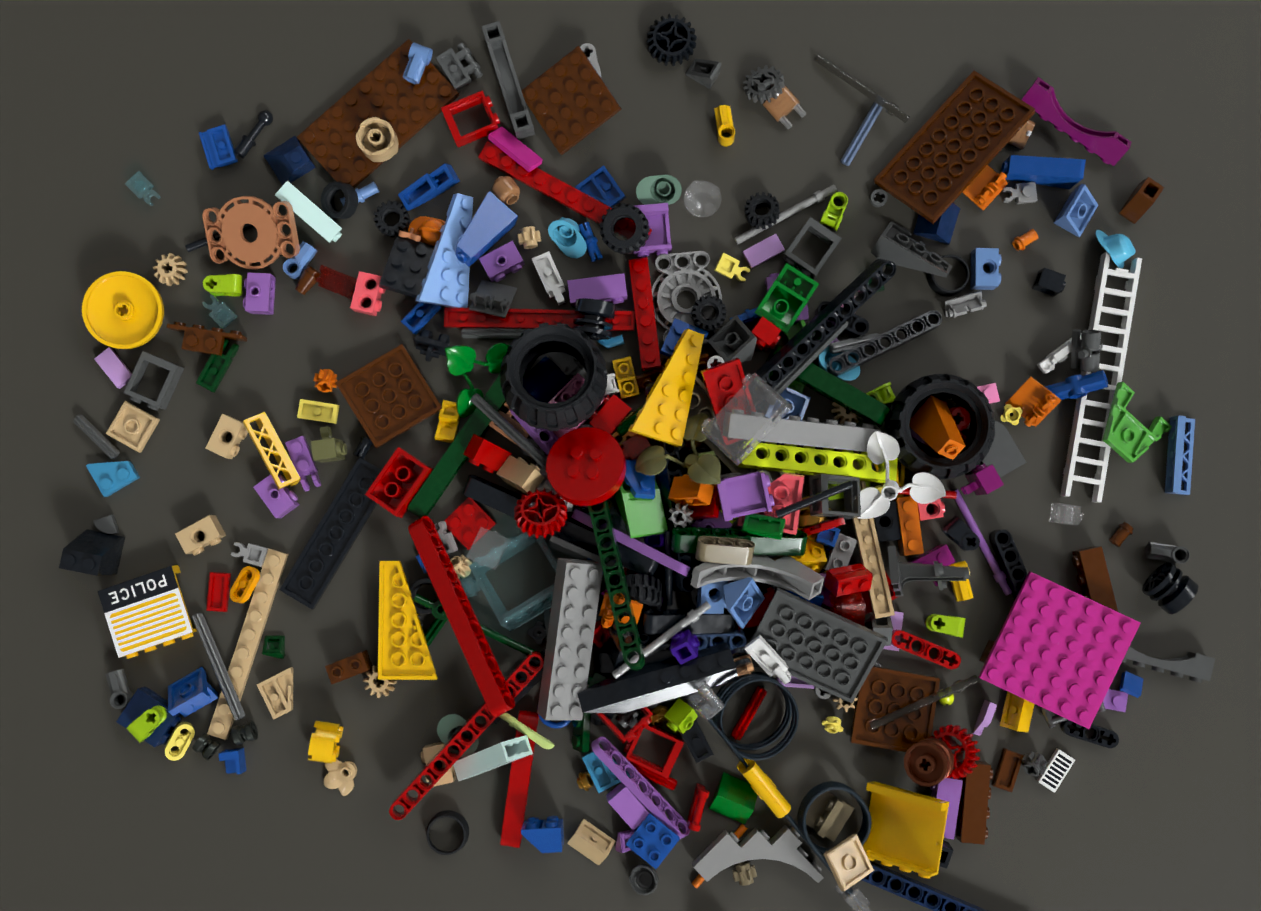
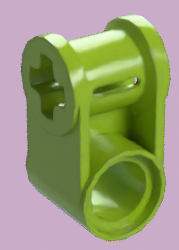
M843 192L833 194L823 212L820 224L832 227L834 231L838 230L848 203L846 194ZM840 199L843 205L836 206L833 200Z
M238 274L210 275L203 280V287L213 296H242V276Z
M891 382L866 393L885 405L893 402L896 397L891 389Z
M931 614L926 618L925 625L930 631L963 638L966 618ZM934 621H938L939 625H934Z
M154 706L135 719L126 729L141 743L165 721L167 711L163 706Z

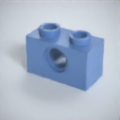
M975 248L971 251L970 289L994 290L1001 283V273H999L1001 254H999V248ZM983 265L989 267L990 273H986L983 270Z
M728 581L710 583L698 588L697 608L706 601L711 606L703 614H724L726 601L723 585L728 584ZM712 588H717V593L714 596H709V591Z

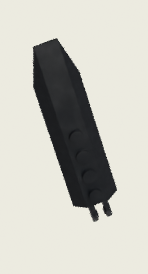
M726 642L698 650V657L681 665L676 657L643 666L639 670H629L617 679L611 676L577 694L582 713H628L737 681L739 678L736 668L748 665L751 662L749 658H743L734 662L732 656L745 653V647L742 646L730 650Z

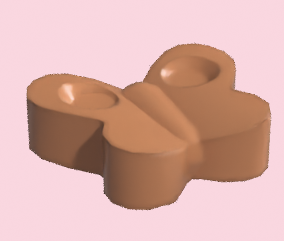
M410 227V232L399 230V237H408L417 242H420L421 239L419 234L413 233L414 228Z

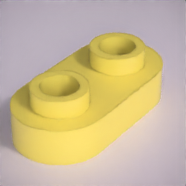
M181 722L174 728L164 748L165 756L169 760H179L187 751L195 735V730L191 723ZM182 729L188 730L186 733L180 732ZM173 746L178 747L175 751L171 750Z

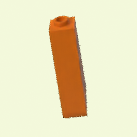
M931 395L910 419L909 427L938 454L953 460L965 447V443L947 403Z

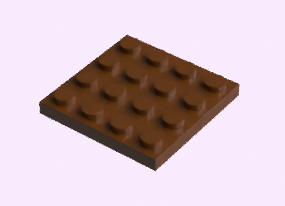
M580 46L573 49L522 90L526 104L561 155L622 110Z
M403 344L336 382V385L376 449L442 409Z
M873 666L857 694L858 700L855 705L850 742L907 752L913 744L930 738L940 678Z

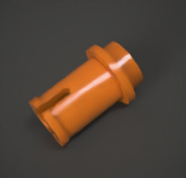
M1031 229L1024 235L1015 237L1012 245L1017 251H1023L1027 245L1038 239V234L1034 229Z

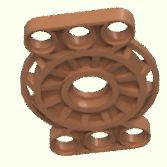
M241 196L226 202L221 209L212 207L203 211L202 218L209 253L215 263L220 264L230 260L246 269H260L274 263L280 254L286 258L299 254L300 246L292 205L287 201L277 202L272 207L260 198ZM248 199L249 202L242 203L239 200ZM234 203L235 206L227 210L229 205ZM280 205H284L287 209L285 216L279 212ZM210 211L216 214L215 222L209 218ZM245 224H251L257 229L258 237L254 242H249L244 237L243 226ZM284 224L290 227L289 235H286L282 230ZM214 230L220 234L219 241L213 238ZM287 244L293 246L294 252L292 254L286 251ZM218 249L224 253L222 260L216 255ZM273 255L274 257L267 262V259ZM236 258H238V259H240V260H242V261H245V264H244V263H241V262L238 261ZM260 262L261 265L252 266V263Z

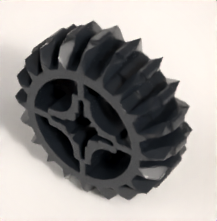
M669 13L668 19H665L664 16L660 17V21L655 19L654 25L649 27L650 32H647L648 39L646 40V45L649 46L648 52H653V59L658 57V63L664 60L665 66L668 65V62H672L674 67L676 61L680 65L683 63V59L688 61L689 55H693V49L696 48L695 41L697 36L694 35L695 29L690 28V22L685 23V17L679 20L678 14L675 15V18H671ZM677 30L681 31L686 37V39L683 38V36L679 35L677 33ZM674 34V40L673 42H671V46H669L670 39H672V35ZM657 42H660L661 45H664L666 47V51L660 48ZM674 49H681L679 51L673 52Z

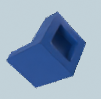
M834 527L818 532L815 542L827 546L826 550L830 551L835 547L841 529Z
M244 747L228 749L219 753V761L225 760L227 774L236 773L238 775L247 771Z

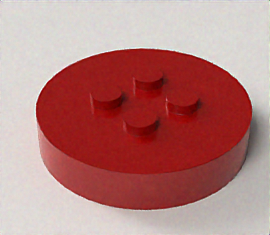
M582 427L567 432L554 443L547 457L546 473L550 484L562 499L578 506H592L606 501L621 487L626 474V459L619 443L611 434L598 428Z

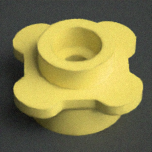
M1006 404L1000 419L1002 422L1007 421L1012 425H1017L1023 410L1020 407L1015 408L1011 404Z
M829 716L826 720L822 721V725L825 726L824 729L829 733L842 732L844 729L841 727V719L838 717Z

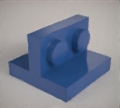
M203 667L168 686V712L172 716L180 713L186 717L218 699V692L207 682L206 671Z

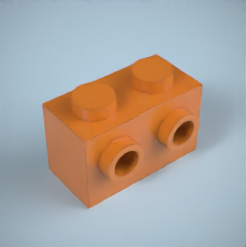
M687 474L674 477L668 499L676 504L679 502L681 506L686 503L688 506L710 505L715 484L708 485L694 482Z

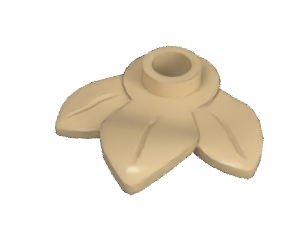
M336 759V762H332V764L325 763L324 765L329 773L324 778V786L328 789L338 788L342 796L348 795L354 788L353 779L357 774V766L353 762H341Z

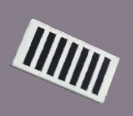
M1056 748L1046 764L1047 769L1045 773L1040 774L1036 781L1055 793L1075 762V759Z

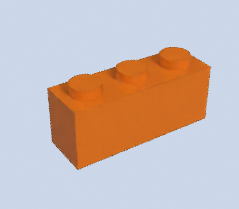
M911 496L895 498L892 501L897 502L901 539L898 540L900 556L924 554L917 502Z

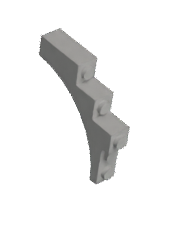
M753 555L750 565L705 562L696 566L692 571L691 585L699 588L710 583L741 580L751 577L755 582L781 587L810 600L821 594L825 577L790 556H784L774 561L766 555Z
M786 825L771 839L763 829L758 831L755 827L739 844L740 840L733 832L729 834L724 830L692 862L693 868L707 882L720 871L734 864L757 859L777 860L793 865L807 873L817 883L824 878L820 874L822 869L814 861L810 863L806 859L809 855L799 847L802 844L798 839L801 835L793 827L789 829Z

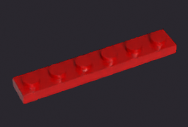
M648 258L629 260L642 371L661 368Z

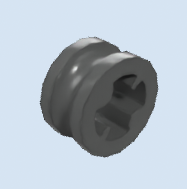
M882 189L873 191L870 196V203L874 207H882L887 202V193ZM875 194H878V196H883L881 200L883 201L882 203H880L879 201H874L876 197Z

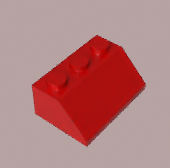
M398 447L365 495L394 516L402 518L407 512L410 502L433 469Z

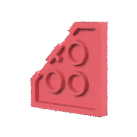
M784 473L771 482L768 492L773 495L775 506H771V512L764 511L755 514L778 518L775 511L801 501L805 475ZM800 510L781 517L786 520L783 533L797 534ZM745 516L738 517V526H743Z

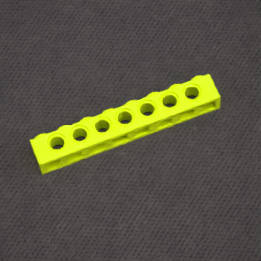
M746 440L740 444L738 467L766 469L768 471L813 476L829 474L860 478V481L886 482L885 461L877 464L879 470L876 472L872 469L873 462L869 459L867 452L856 454L853 453V450L838 452L834 451L833 448H822L820 450L815 449L814 446H803L802 448L796 447L794 444L784 443V445H777L775 442L758 443L755 440ZM756 450L763 451L764 459L757 457ZM776 452L783 454V461L776 459ZM795 454L801 455L802 463H798L795 460ZM815 456L822 460L821 465H817L814 462ZM834 458L840 461V468L834 465ZM898 458L888 460L890 480L896 481ZM853 461H857L859 463V470L853 467Z

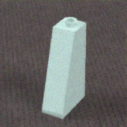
M289 181L275 194L280 201L289 202L292 205L293 212L329 243L332 240L336 242L342 236L340 232L342 228Z
M525 735L498 743L457 760L453 766L458 781H462L532 755L533 752L528 737Z

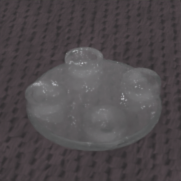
M693 181L684 194L686 209L697 217L713 215L721 205L719 187L708 181Z

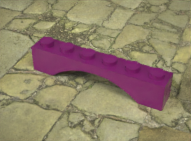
M1039 77L1021 99L1035 108V112L1038 113L1041 119L1053 123L1058 131L1067 133L1071 140L1083 144L1088 152L1097 154L1106 164L1115 166L1131 146L1132 142L1116 131H1097L1075 122L1061 108L1054 88Z

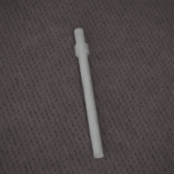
M833 184L822 191L818 190L813 193V196L781 212L779 219H776L777 223L814 203L824 201L825 197L837 191L836 186ZM755 226L735 237L734 240L738 245L766 229L762 230V226L756 229Z
M706 601L697 609L689 611L685 618L643 649L644 657L648 656L691 622L695 623L699 620V616L711 608L710 604ZM634 655L630 658V663H636L639 655ZM624 663L613 671L612 675L617 679L630 668Z

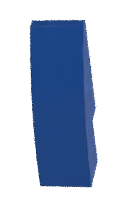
M444 163L431 174L426 173L400 192L398 196L406 210L410 211L442 194L460 182L452 166Z

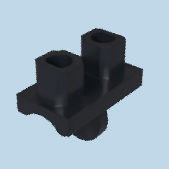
M423 329L420 335L415 336L416 349L420 350V354L426 355V361L428 362L432 360V357L446 356L445 348L450 347L449 335L440 334L438 340L432 339L433 332Z

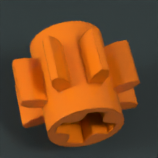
M320 369L319 374L315 373L313 379L316 382L315 387L321 392H332L333 387L337 388L336 382L338 380L336 379L337 374L330 369Z

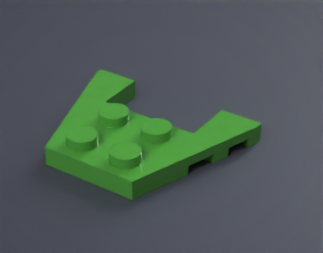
M1118 382L1102 440L1126 462L1133 463L1149 449V446L1154 441H1158L1164 432H1168L1172 426L1162 417H1155L1149 429H1147L1126 410L1135 392L1124 382Z

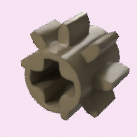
M749 861L735 864L736 869L732 870L734 881H739L741 886L752 884L754 882L753 878L757 877L755 866H750Z

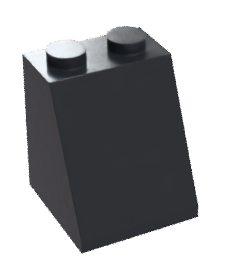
M87 529L63 548L59 568L95 576L116 575L125 537Z

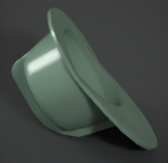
M666 174L645 177L636 187L637 198L644 205L673 204L680 198L682 192L678 179Z
M457 714L444 716L437 726V734L440 740L446 744L467 721ZM468 730L462 732L463 737L466 739L473 737V734ZM478 738L461 757H467L476 751L479 744ZM452 745L449 747V750L452 753L455 754L459 752V748L457 746Z

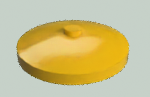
M117 271L105 274L91 284L83 298L82 317L90 334L102 344L117 349H132L146 344L157 334L163 322L164 305L158 290L147 279L135 273Z

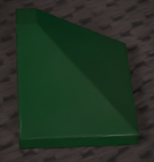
M265 636L262 654L284 659L285 636Z

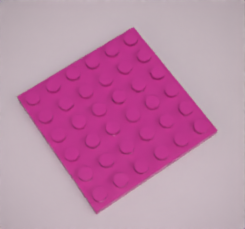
M1029 571L978 677L1089 729L1141 622Z

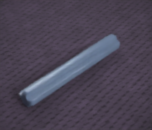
M879 98L875 100L841 159L842 164L849 166L885 105L883 100Z

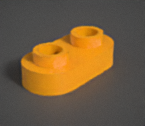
M246 566L241 570L230 590V598L233 602L245 603L249 599L260 579V572L257 568Z

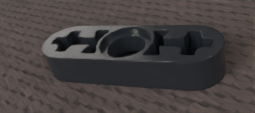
M1070 720L1061 723L1063 733L1071 737L1106 748H1114L1119 743L1117 733L1109 729L1091 724L1090 728H1093L1095 733L1092 738H1087L1085 736L1087 728L1074 722L1072 723ZM1072 724L1080 728V730H1070L1067 726ZM1100 734L1107 737L1110 735L1112 741L1107 742L1100 738Z

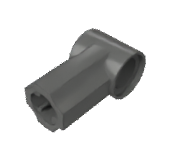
M1148 542L1145 550L1146 558L1184 564L1190 558L1189 550L1183 546ZM1177 550H1179L1181 553V556L1178 560L1175 558V552Z
M119 669L105 674L111 693L110 704L115 709L125 708L134 695L129 689L125 670ZM121 695L125 698L124 704L120 702Z

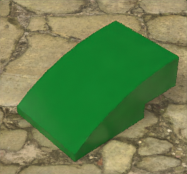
M786 263L755 313L760 317L766 318L785 333H788L819 283Z

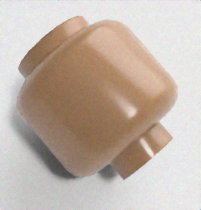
M501 176L495 180L492 192L505 205H512L519 199L520 188L513 178Z

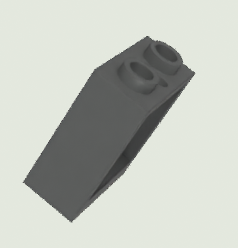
M810 217L783 256L784 262L796 267L800 272L814 279L842 238ZM807 230L830 246L815 269L792 254V251Z
M142 351L124 394L130 396L129 400L139 404L141 401L148 403L146 407L158 411L159 408L166 410L184 368ZM149 362L170 371L157 401L136 393Z
M818 474L809 477L810 496L827 490L828 484L839 485L850 480L853 488L844 491V512L829 510L827 498L810 505V516L844 517V519L861 517L860 478Z

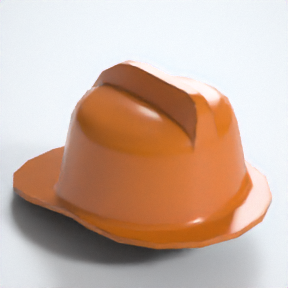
M420 216L410 223L408 232H410V227L414 228L413 233L421 236L420 242L435 246L436 242L440 239L442 225H445L446 221Z

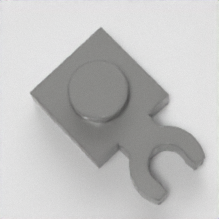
M1035 182L1019 183L1014 186L1015 189L1005 187L1002 190V193L1007 192L1010 195L1009 198L1003 199L1004 203H1009L1013 199H1016V204L1038 201Z
M441 521L438 525L437 523L434 524L447 554L457 551L458 548L452 532L447 534L446 522Z
M234 543L235 546L240 548V552H231L233 557L244 556L243 562L259 567L263 566L269 548L248 543L246 548L243 543Z

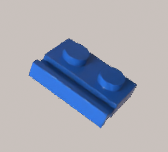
M225 124L208 129L203 133L199 132L211 170L238 162L228 128Z

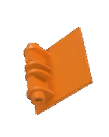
M987 165L962 193L984 211L1008 184L1005 179L1007 176L1003 172L1000 174L995 172Z
M1030 376L1005 404H1011L1015 408L1020 407L1023 410L1021 416L1025 418V425L1036 427L1062 400Z
M605 592L599 616H602L601 625L604 628L611 627L614 621L607 592ZM618 598L616 604H622L625 598ZM631 600L637 624L643 604ZM624 616L621 619V623H627L630 617Z

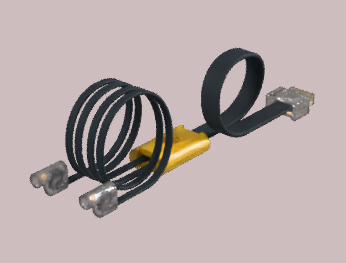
M753 671L750 675L738 676L739 680L724 684L717 694L706 681L701 683L697 687L698 692L686 695L685 698L695 707L702 718H705L740 759L736 767L760 799L767 804L777 818L784 816L832 873L823 856L831 848L818 846L810 840L806 829L807 812L814 800L827 791L843 790L852 794L862 811V825L857 836L863 845L871 830V815L866 803L847 785L834 781L824 782L813 787L804 796L798 810L797 825L788 814L791 810V805L755 762L777 755L793 739L798 727L799 712L792 694L773 677L758 671ZM768 681L775 683L781 690L786 705L784 718L776 731L766 739L753 744H738L727 739L723 730L722 716L724 708L732 695L743 686L752 682ZM791 720L788 732L772 749L760 754H747L738 750H758L772 744L785 732ZM855 884L846 891H841L838 885L835 887L853 911H871L868 907L870 902Z

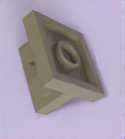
M827 791L818 796L811 804L807 812L806 824L813 828L822 838L827 837L834 842L852 814L854 807Z

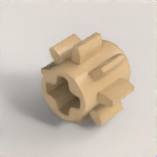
M533 226L524 227L521 229V233L517 234L519 245H523L524 249L538 247L537 242H541L540 231H535Z
M463 554L460 557L454 556L451 558V563L458 578L469 576L472 570L470 567L472 562Z
M837 696L832 699V701L838 702L836 705L838 710L843 707L845 712H848L850 707L855 709L853 703H845Z

